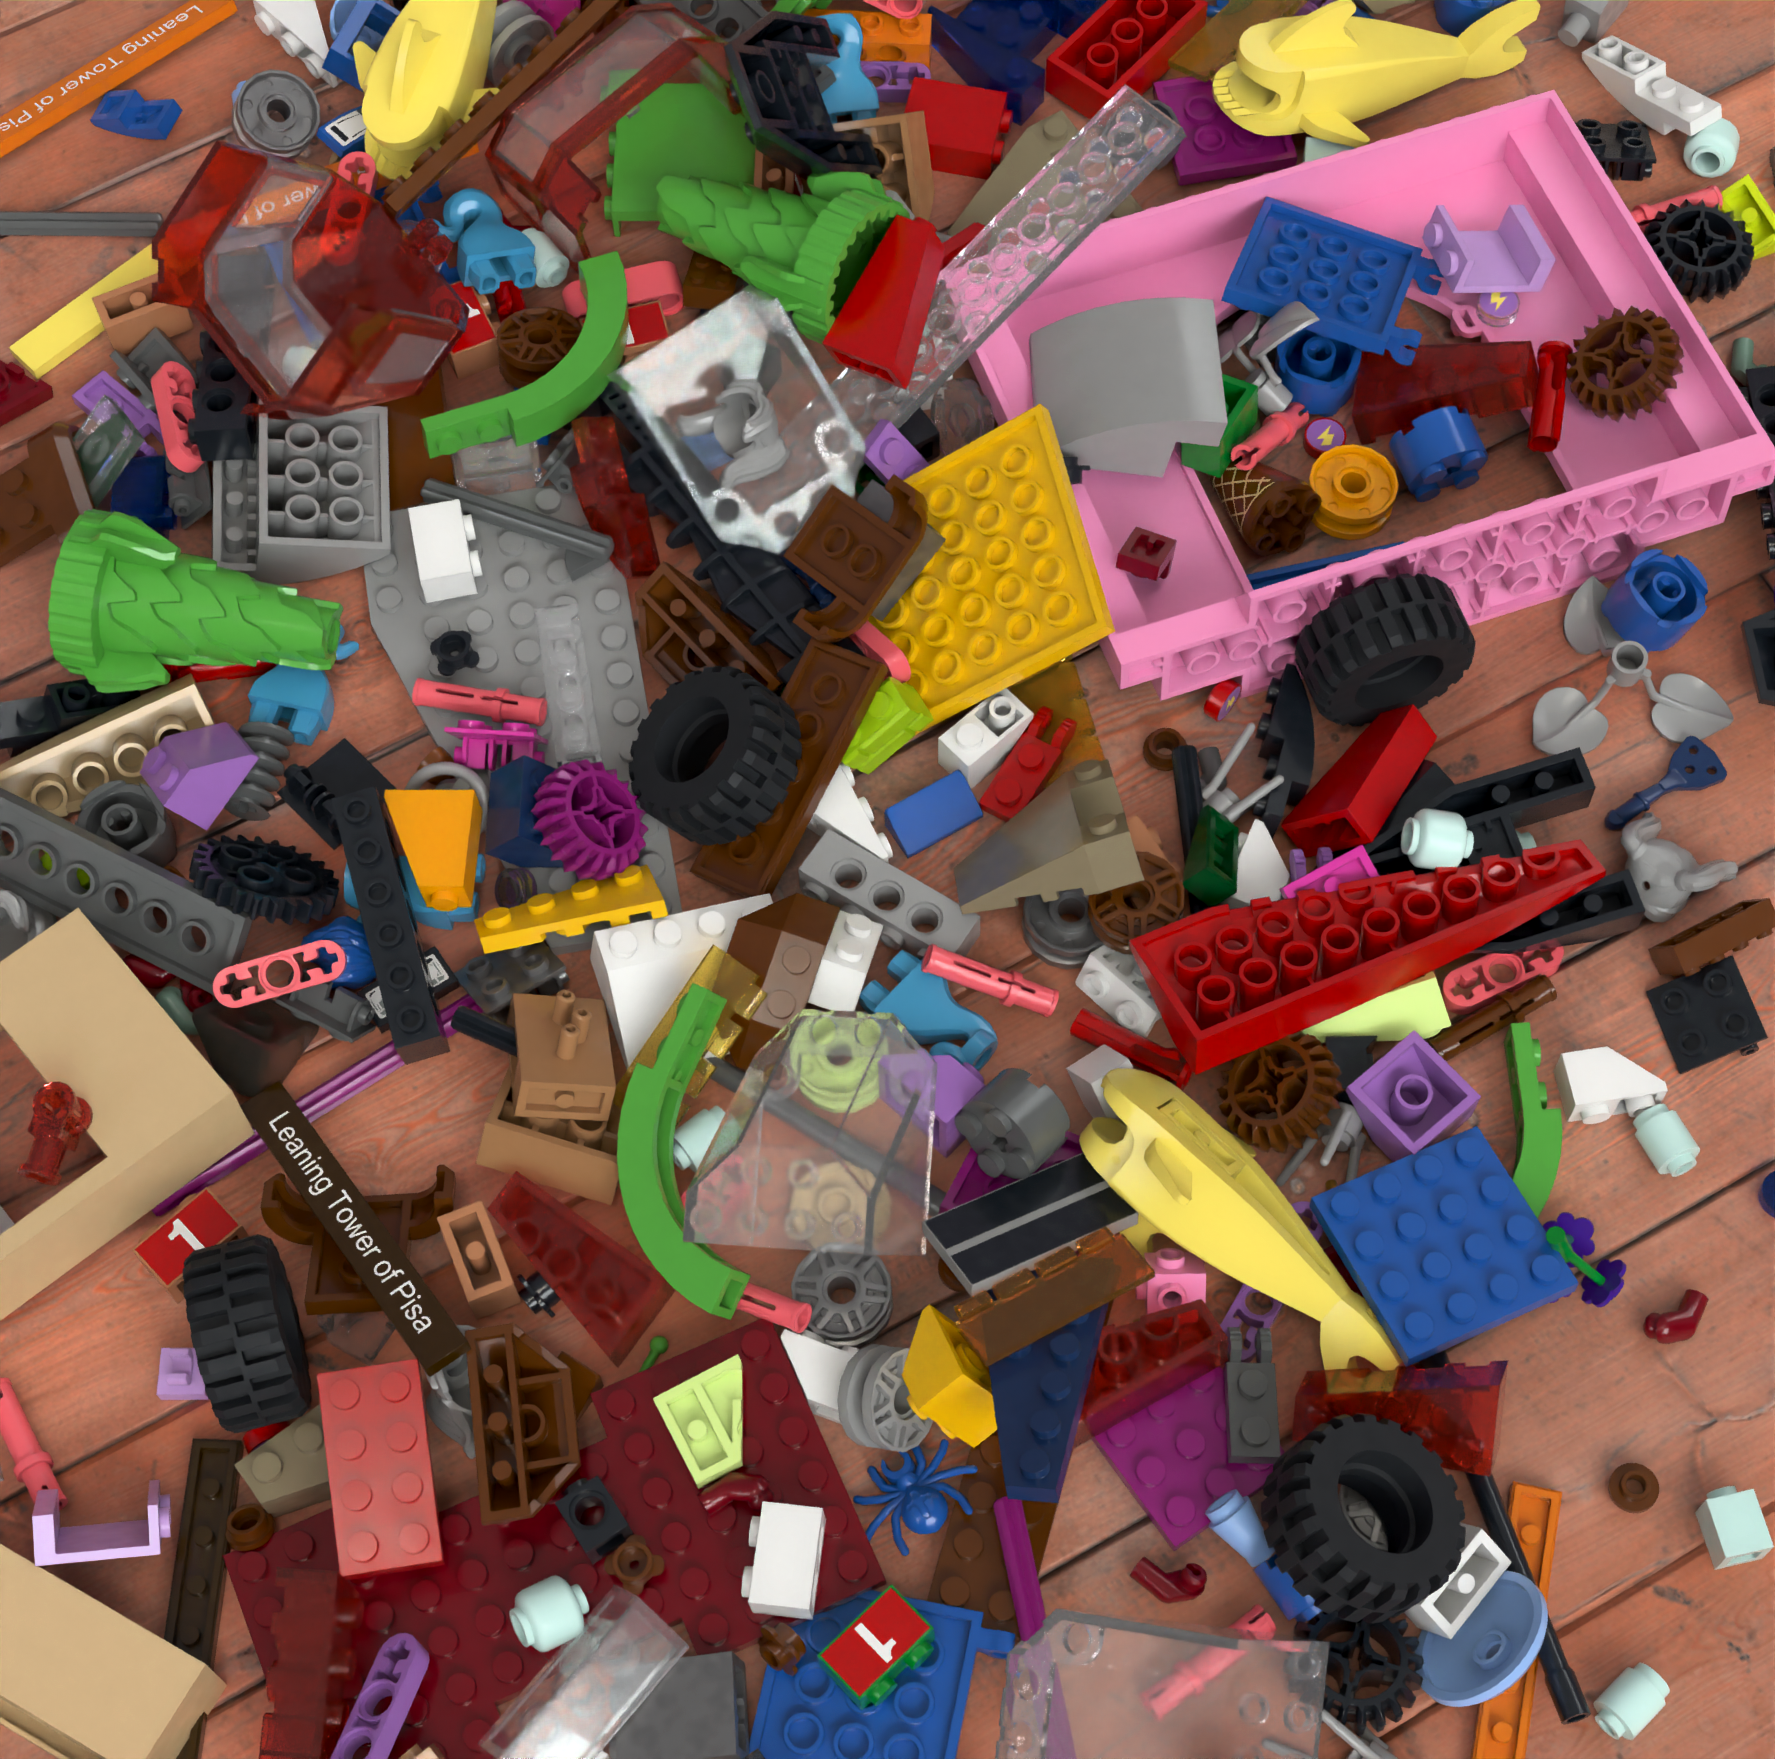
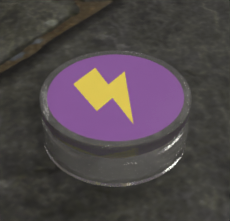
M1516 292L1480 293L1476 306L1477 316L1483 323L1492 327L1510 325L1518 316L1520 299Z

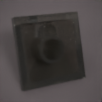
M243 985L227 994H233L235 1000L242 999L241 991L249 987ZM215 999L194 1010L192 1015L194 1025L216 1073L225 1083L233 1086L236 1092L247 1097L256 1096L277 1081L283 1083L318 1033L320 1027L311 1021L296 1018L289 1009L277 1004L273 999L240 1008L226 1007Z

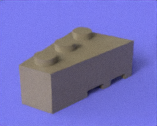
M320 1404L234 1464L268 1514H272L273 1518L331 1499Z

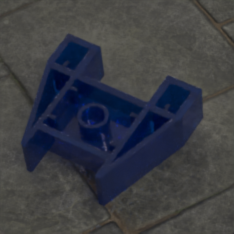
M972 0L956 19L931 5L928 8V14H932V46L968 86L1008 92L1007 109L1013 110L1012 122L1022 126L1044 102L1045 69L1033 63L1032 60L1056 34L1068 39L1107 0Z

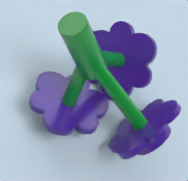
M1562 1212L1557 1217V1221H1547L1543 1225L1549 1246L1561 1254L1569 1268L1577 1267L1585 1274L1581 1282V1286L1585 1290L1582 1293V1301L1586 1304L1593 1303L1596 1307H1603L1619 1294L1624 1285L1622 1277L1626 1272V1264L1623 1261L1617 1259L1610 1262L1604 1259L1599 1262L1595 1270L1583 1260V1255H1591L1595 1250V1243L1590 1239L1594 1234V1225L1589 1219L1584 1217L1574 1219L1571 1213Z

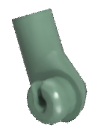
M1742 337L1733 341L1731 374L1746 387V369L1767 367V365L1761 364L1756 366L1753 363L1754 342L1749 338Z
M167 986L155 996V1000L184 1034L213 1036L216 1026L215 1015L190 1012L181 998L182 994L179 988Z

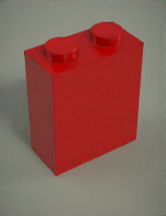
M914 77L904 113L924 110L931 168L933 171L988 180L993 172L994 165H999L1004 157L1005 141H1001L1003 133L1010 134L1013 110L1007 109L1008 92Z

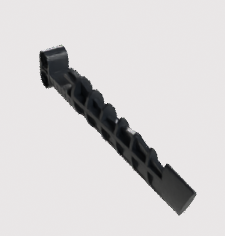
M619 364L613 378L599 397L586 410L562 428L566 430L573 428L577 431L582 429L588 421L594 423L603 418L633 453L630 454L615 435L609 437L605 434L600 438L601 443L595 446V451L614 472L612 480L618 487L626 488L643 501L639 507V512L642 516L648 518L661 514L677 526L666 539L665 543L668 547L676 549L693 543L702 561L693 572L694 578L698 581L710 578L722 603L720 609L725 613L731 614L755 632L750 636L748 642L752 646H756L767 641L791 659L776 674L786 686L812 637L792 621L802 608L809 611L822 610L820 603L727 494L721 491L720 486L674 434H671L670 428L666 424H662L663 420L657 414H653L654 410L648 404H645V399L640 394H637V390L626 379L622 366ZM849 636L831 643L865 656Z

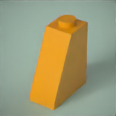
M385 790V802L426 906L433 907L439 911H453L458 907H472L483 815L475 790Z

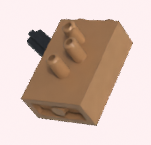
M561 990L557 993V996L513 993L506 1024L465 1006L457 1008L451 1021L453 1029L508 1053L514 1116L608 1121L616 1082L604 999L578 998L569 990Z

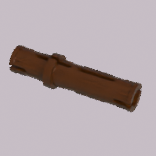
M1539 974L1536 978L1512 992L1502 991L1496 995V1001L1425 1041L1445 1061H1448L1509 1026L1511 1023H1523L1526 1015L1548 1002L1556 1000L1557 992L1550 979L1544 974Z

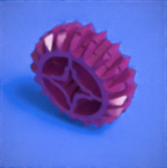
M587 759L576 762L572 761L569 764L565 763L547 775L545 780L541 782V787L534 794L537 803L531 812L539 818L533 829L542 832L544 836L540 845L549 846L552 850L550 861L561 860L563 862V871L573 872L575 870L579 880L588 879L589 877L596 881L604 880L611 876L614 877V873H622L625 868L633 865L635 860L640 858L638 853L646 846L642 837L649 829L640 822L646 812L637 808L636 801L639 796L631 795L627 789L629 781H619L617 779L616 769L605 770L602 761L590 763Z

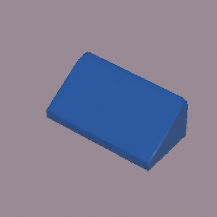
M960 770L952 772L887 808L884 812L885 826L907 858L916 855L983 817V812Z

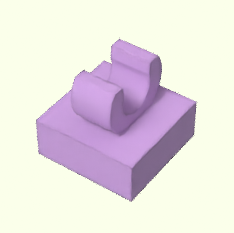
M161 1348L156 1394L160 1400H209L197 1364L195 1348Z

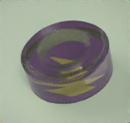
M507 868L497 877L495 898L499 907L509 909L527 903L531 897L537 895L535 878L525 868Z

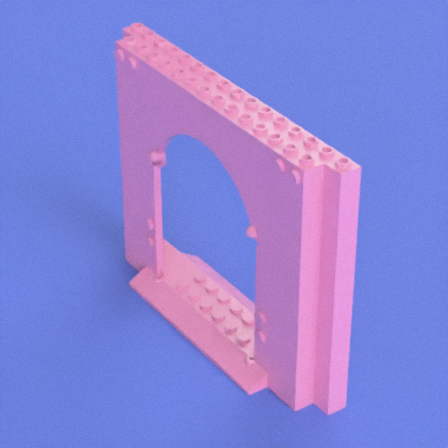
M1555 90L1530 95L1524 99L1500 106H1493L1487 110L1463 117H1455L1449 121L1426 128H1418L1409 133L1381 139L1351 150L1340 151L1331 156L1303 162L1297 166L1273 173H1266L1236 184H1228L1219 189L1191 195L1182 200L1158 207H1150L1141 212L1121 218H1113L1104 223L1080 230H1072L1060 236L1043 241H1035L1026 246L1002 253H994L982 259L965 264H957L939 271L940 300L998 426L1033 408L1029 337L1031 333L1040 328L1096 307L1150 298L1186 297L1212 299L1214 302L1216 326L1240 310L1235 305L1221 300L1226 284L1266 196L1423 249L1421 256L1428 259L1434 258L1422 237L1424 228L1429 223L1436 205L1445 206L1458 231L1498 230L1509 205H1524L1556 259L1540 292H1513L1517 297L1518 305L1511 314L1506 316H1494L1484 311L1480 305L1482 293H1452L1445 278L1438 277L1437 275H1429L1431 278L1442 282L1437 295L1423 292L1419 288L1417 281L1412 278L1405 297L1425 304L1451 320L1450 328L1455 336L1474 338L1482 335V344L1529 426L1539 373L1537 352L1539 346L1544 342H1564L1570 345L1573 353H1575L1577 350L1574 347L1573 339H1584L1587 336L1584 332V326L1592 327V329L1599 324L1598 315L1604 316L1607 320L1610 319L1614 308L1621 310L1625 315L1631 305L1638 308L1641 313L1649 309L1657 317L1665 318L1671 325L1670 329H1674L1680 338L1679 345L1683 349L1684 355L1679 360L1683 366V373L1672 376L1677 382V389H1665L1663 393L1666 396V403L1660 402L1657 399L1651 403L1652 414L1645 412L1642 408L1638 410L1635 420L1629 419L1625 413L1619 422L1612 420L1608 415L1603 419L1597 417L1592 410L1584 409L1579 403V398H1576L1570 390L1571 382L1566 378L1564 391L1566 397L1560 441L1555 450L1545 452L1566 489V493L1547 499L1540 498L1530 504L1508 511H1498L1480 520L1467 524H1457L1448 530L1429 536L1415 537L1406 543L1384 550L1377 549L1365 556L1346 562H1336L1328 565L1326 568L1253 590L1194 469L1181 465L1180 442H1176L1163 477L1095 469L1082 471V484H1073L1071 486L1115 632L1098 640V643L1120 690L1151 680L1160 701L1231 678H1235V681L1242 685L1239 695L1241 699L1268 690L1272 677L1280 679L1287 663L1295 665L1301 679H1303L1295 661L1297 640L1300 638L1301 631L1305 625H1310L1312 617L1320 610L1324 611L1330 607L1329 603L1338 597L1343 598L1351 594V590L1362 585L1363 587L1374 584L1375 580L1381 578L1393 579L1398 574L1407 573L1414 577L1417 573L1443 581L1451 588L1469 626L1575 593L1591 576L1596 577L1602 584L1615 580L1639 554L1644 552L1645 547L1723 523L1732 496L1770 485L1775 477V446ZM1641 339L1640 347L1646 354H1653V342ZM1567 363V368H1571L1572 366ZM1597 373V386L1608 389L1609 381L1606 379V376L1602 373ZM1135 527L1177 540L1171 570L1166 579L1158 578L1157 581L1148 578H1139L1130 572L1116 568L1118 553Z

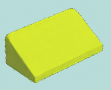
M1747 174L1721 192L1723 198L1721 211L1727 213L1734 210V221H1745V232L1752 233L1751 245L1754 247L1753 260L1775 253V214L1750 175Z

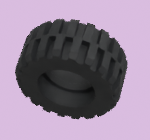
M1407 573L1398 574L1393 579L1385 577L1375 580L1374 584L1363 587V585L1351 590V594L1343 598L1338 597L1329 603L1330 607L1324 611L1320 610L1312 617V623L1305 625L1301 631L1300 638L1297 640L1295 661L1319 713L1338 725L1345 726L1348 723L1352 727L1363 726L1364 723H1372L1380 713L1412 704L1419 709L1427 705L1428 701L1435 696L1440 697L1447 692L1448 687L1452 683L1456 684L1463 677L1464 670H1468L1472 664L1476 641L1451 588L1446 583L1427 574L1417 573L1413 577Z
M714 666L704 668L703 672L698 670L684 675V681L671 684L665 689L666 695L661 700L657 698L649 707L652 710L646 720L642 718L637 728L639 736L636 741H632L630 754L633 757V761L629 762L630 780H632L631 787L633 794L639 796L637 800L640 803V807L647 814L689 841H695L700 845L708 846L736 841L737 835L745 837L756 830L755 825L759 822L766 823L774 815L772 812L773 808L778 802L782 804L789 794L786 789L790 781L795 782L798 773L796 760H800L802 754V745L798 741L801 738L799 722L795 719V713L790 705L739 668ZM726 740L716 760L705 770L714 751Z
M257 1234L195 1250L184 1261L183 1290L187 1305L186 1313L200 1375H202L207 1397L211 1401L212 1410L215 1416L218 1417L219 1424L227 1431L241 1433L302 1417L311 1407L310 1403L312 1402L308 1358L305 1352L304 1337L290 1282H288L283 1261H281L278 1249L274 1246L272 1239Z
M1357 1413L1353 1417L1344 1414L1333 1417L1327 1423L1320 1424L1292 1446L1274 1463L1273 1472L1267 1476L1263 1487L1264 1496L1267 1498L1261 1502L1262 1521L1268 1522L1269 1526L1264 1530L1268 1548L1274 1547L1278 1558L1274 1562L1282 1574L1287 1572L1295 1582L1292 1587L1302 1597L1309 1595L1315 1599L1314 1606L1328 1614L1337 1610L1339 1618L1356 1623L1361 1619L1367 1623H1378L1385 1621L1389 1617L1395 1618L1440 1589L1448 1582L1449 1575L1456 1571L1461 1561V1551L1459 1550L1465 1547L1466 1527L1460 1526V1522L1465 1519L1463 1502L1456 1499L1454 1492L1458 1487L1452 1474L1447 1476L1440 1466L1444 1461L1435 1450L1429 1452L1422 1445L1424 1440L1413 1431L1409 1430L1407 1433H1404L1400 1430L1401 1424L1386 1418H1382L1377 1422L1376 1416L1371 1414ZM1338 1484L1345 1485L1359 1492L1377 1510L1387 1532L1388 1552L1379 1550L1365 1542L1349 1525L1340 1506Z

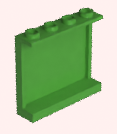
M619 83L618 100H611V123L616 124V132H609V155L614 156V163H607L606 169L607 187L612 188V196H605L604 199L605 220H612L615 237H621L622 221H658L657 203L659 193L656 187L665 175L689 179L690 175L696 178L704 176L717 181H725L735 186H739L740 181L754 185L756 146L750 142L746 135V119L741 106L736 103L730 89L724 83Z

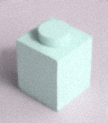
M1727 1486L1713 1490L1706 1495L1707 1499L1695 1512L1715 1570L1763 1559L1774 1547L1754 1489L1737 1492L1735 1486Z

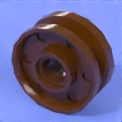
M530 307L514 312L502 321L497 330L500 373L508 383L518 389L533 383L552 370L569 353L583 327L574 316L563 310L551 307Z
M1136 851L1144 880L1100 894L1089 895L1088 919L1094 934L1107 947L1122 954L1133 955L1129 947V940L1183 918L1185 889L1178 872L1165 859L1149 852ZM1138 897L1143 899L1147 905L1140 909H1132L1124 902L1129 898Z

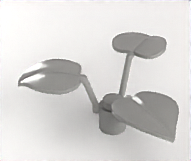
M1294 301L1284 306L1259 331V339L1253 344L1249 356L1253 360L1259 359L1265 371L1261 368L1256 369L1240 348L1258 330L1260 319L1255 312L1248 311L1233 324L1231 329L1226 330L1218 337L1221 364L1234 353L1250 373L1245 382L1258 386V408L1267 417L1274 412L1285 410L1291 402L1293 394L1281 383L1282 379L1275 373L1266 354L1298 331L1316 321H1320L1314 312L1299 301Z
M1594 576L1588 578L1578 588L1569 602L1563 622L1565 638L1577 653L1590 655L1601 650L1604 657H1610L1606 667L1608 677H1606L1603 685L1589 702L1581 691L1571 687L1554 688L1539 699L1532 719V744L1537 750L1551 756L1580 747L1583 755L1594 750L1605 738L1609 727L1607 718L1594 708L1602 701L1614 684L1620 687H1630L1639 680H1643L1649 698L1658 702L1651 712L1653 726L1661 736L1671 742L1682 744L1689 736H1696L1699 740H1704L1731 725L1734 717L1726 702L1712 687L1695 676L1683 673L1670 674L1662 680L1659 693H1657L1651 680L1652 672L1645 668L1648 663L1646 649L1638 642L1625 641L1614 630L1608 618L1602 613L1601 605L1609 589Z

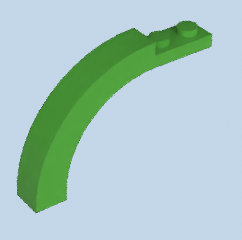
M618 251L578 262L580 290L587 305V314L576 343L558 365L533 383L516 391L420 419L424 446L430 459L441 455L453 454L461 449L481 443L494 442L508 435L512 436L516 447L533 442L575 419L599 397L613 378L622 360L629 330L627 282Z
M692 983L688 993L681 998L678 1004L677 1017L668 1036L661 1041L658 1047L657 1060L653 1069L637 1062L629 1081L621 1109L618 1129L617 1165L619 1185L632 1230L644 1253L656 1270L675 1290L690 1302L710 1314L731 1320L751 1275L729 1264L702 1239L684 1209L674 1171L673 1144L680 1105L687 1086L727 1002V999Z
M1530 1022L1511 1023L1503 1041L1516 1130V1158L1511 1179L1538 1219L1552 1190L1561 1157L1563 1132L1561 1108L1546 1109V1085L1544 1082H1538L1536 1066H1540L1541 1063L1540 1042L1538 1039H1532Z

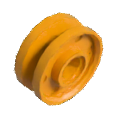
M1355 444L1336 446L1322 453L1312 465L1308 484L1322 500L1319 509L1314 513L1312 522L1317 528L1328 535L1345 540L1365 539L1379 532L1390 519L1399 486L1396 471L1387 458L1372 448Z

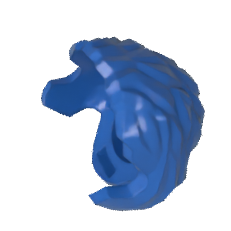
M340 916L327 926L314 930L303 937L301 946L319 940H330L338 943L346 952V969L339 978L332 981L331 990L336 991L341 986L351 989L361 988L377 978L364 926L359 921L349 916ZM321 948L318 950L319 958L310 962L323 968L325 974H329L332 972V964L338 962V956L336 953L329 954L326 948Z

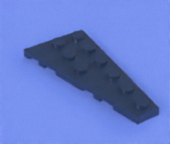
M1059 1258L978 1294L1008 1499L1059 1503L1116 1276L1114 1261Z

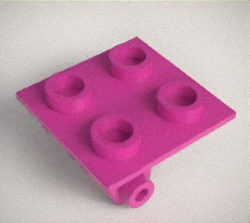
M458 720L457 728L444 727V732L463 740L462 747L456 746L454 749V763L462 764L470 769L486 770L488 744L489 771H495L498 745H502L501 767L510 763L511 746H513L512 761L525 755L545 764V753L537 751L538 744L548 745V740L538 735L537 729L530 728L529 724L503 723L502 730H493V726L485 725V722Z

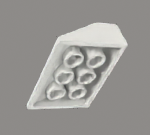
M770 893L594 931L590 960L629 1077L632 1076L637 1062L653 1069L657 1060L658 1047L661 1041L668 1036L677 1017L678 1004L681 998L688 993L692 983L713 992L737 920L773 904ZM803 1019L798 1032L804 1027ZM717 1025L699 1061L730 1054Z

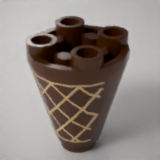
M1241 456L1230 462L1220 478L1207 474L1214 491L1234 525L1253 552L1263 556L1277 554L1283 550L1291 553L1303 544L1305 540L1304 532L1322 502L1321 497L1305 481L1260 462L1251 470H1240L1235 464L1242 460Z

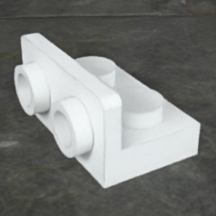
M1105 944L1090 953L1075 981L1076 985L1122 1027L1146 1038L1155 1022L1162 1018L1134 955L1122 954L1107 947Z

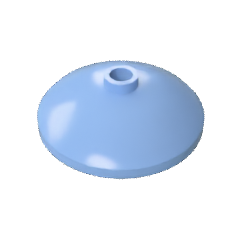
M1505 1571L1452 1639L1422 1630L1418 1638L1419 1645L1414 1654L1423 1656L1424 1659L1423 1667L1414 1671L1423 1678L1421 1688L1440 1704L1451 1707H1464L1491 1700L1512 1687L1533 1664L1544 1641L1548 1622V1609L1545 1598L1539 1588L1526 1576L1512 1571Z

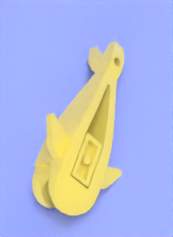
M409 0L388 30L377 53L362 41H357L353 44L352 48L358 80L365 94L362 103L363 122L367 127L364 136L365 151L373 158L377 172L383 177L394 181L402 175L407 180L413 174L410 171L414 166L413 163L430 146L437 151L442 146L439 142L443 139V134L460 118L467 123L471 119L468 114L473 110V105L490 90L496 95L500 91L498 88L483 89L491 50L497 0Z
M1337 0L1307 15L1271 19L1269 22L1249 27L1239 39L1236 61L1223 66L1216 73L1212 84V94L1215 102L1233 122L1255 134L1281 136L1306 132L1317 139L1358 148L1368 145L1370 139L1353 122L1384 112L1460 78L1477 79L1494 76L1524 61L1527 50L1518 36L1513 35L1537 20L1541 6L1537 0L1510 2L1471 24L1458 37H1453L1398 23L1352 16L1356 12V5L1353 0Z
M1130 1068L1110 1070L1102 1079L1103 1096L1122 1121L1107 1117L1093 1118L1080 1134L1079 1142L1084 1155L1093 1168L1123 1200L1138 1212V1224L1119 1232L1132 1257L1137 1261H1144V1253L1153 1252L1152 1238L1154 1235L1163 1233L1187 1251L1225 1274L1320 1321V1349L1326 1377L1334 1396L1347 1415L1353 1416L1368 1400L1356 1363V1356L1366 1358L1388 1375L1403 1362L1366 1300L1352 1291L1294 1208L1260 1165L1253 1159L1257 1154L1250 1145H1247L1238 1137L1222 1128L1196 1102L1171 1082L1142 1070Z

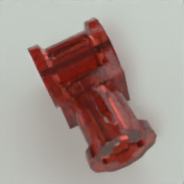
M61 1081L45 1084L34 1096L32 1105L34 1114L28 1132L35 1138L26 1162L19 1164L17 1169L18 1174L51 1186L60 1184L62 1176L59 1174V1170L66 1151H76L81 1135L88 1130L93 1119L92 1108L87 1101L76 1096L72 1088ZM45 1103L53 1108L52 1111L45 1106ZM74 1110L81 1115L80 1118L73 1112Z

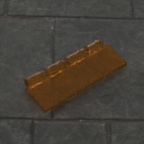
M1104 1226L1075 1242L1081 1256L1077 1257L1070 1246H1066L1034 1263L1035 1271L1039 1276L1038 1279L1035 1280L1032 1272L1025 1268L992 1286L993 1293L997 1298L996 1301L993 1302L988 1292L983 1290L955 1305L954 1310L959 1318L955 1322L956 1329L982 1363L988 1367L1154 1278L1155 1270L1124 1234L1114 1238V1234L1110 1229Z

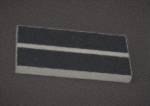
M1081 1153L1034 1173L1028 1178L1015 1181L922 1221V1233L966 1291L973 1297L1138 1224V1212L1108 1185L1105 1179L1093 1168L1084 1153Z

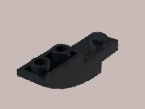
M1288 663L1280 679L1274 677L1271 679L1265 698V703L1272 704L1270 714L1262 713L1255 734V738L1262 740L1258 757L1267 759L1262 779L1270 781L1277 775L1284 777L1282 784L1255 803L1252 815L1260 817L1259 821L1264 822L1272 839L1281 822L1286 804L1296 807L1305 797L1310 786L1314 765L1315 738L1310 702L1296 666Z
M87 679L49 684L46 686L44 696L0 702V749L7 748L10 758L16 757L79 724L140 697V692L135 690L120 693L98 692L94 685L89 684Z

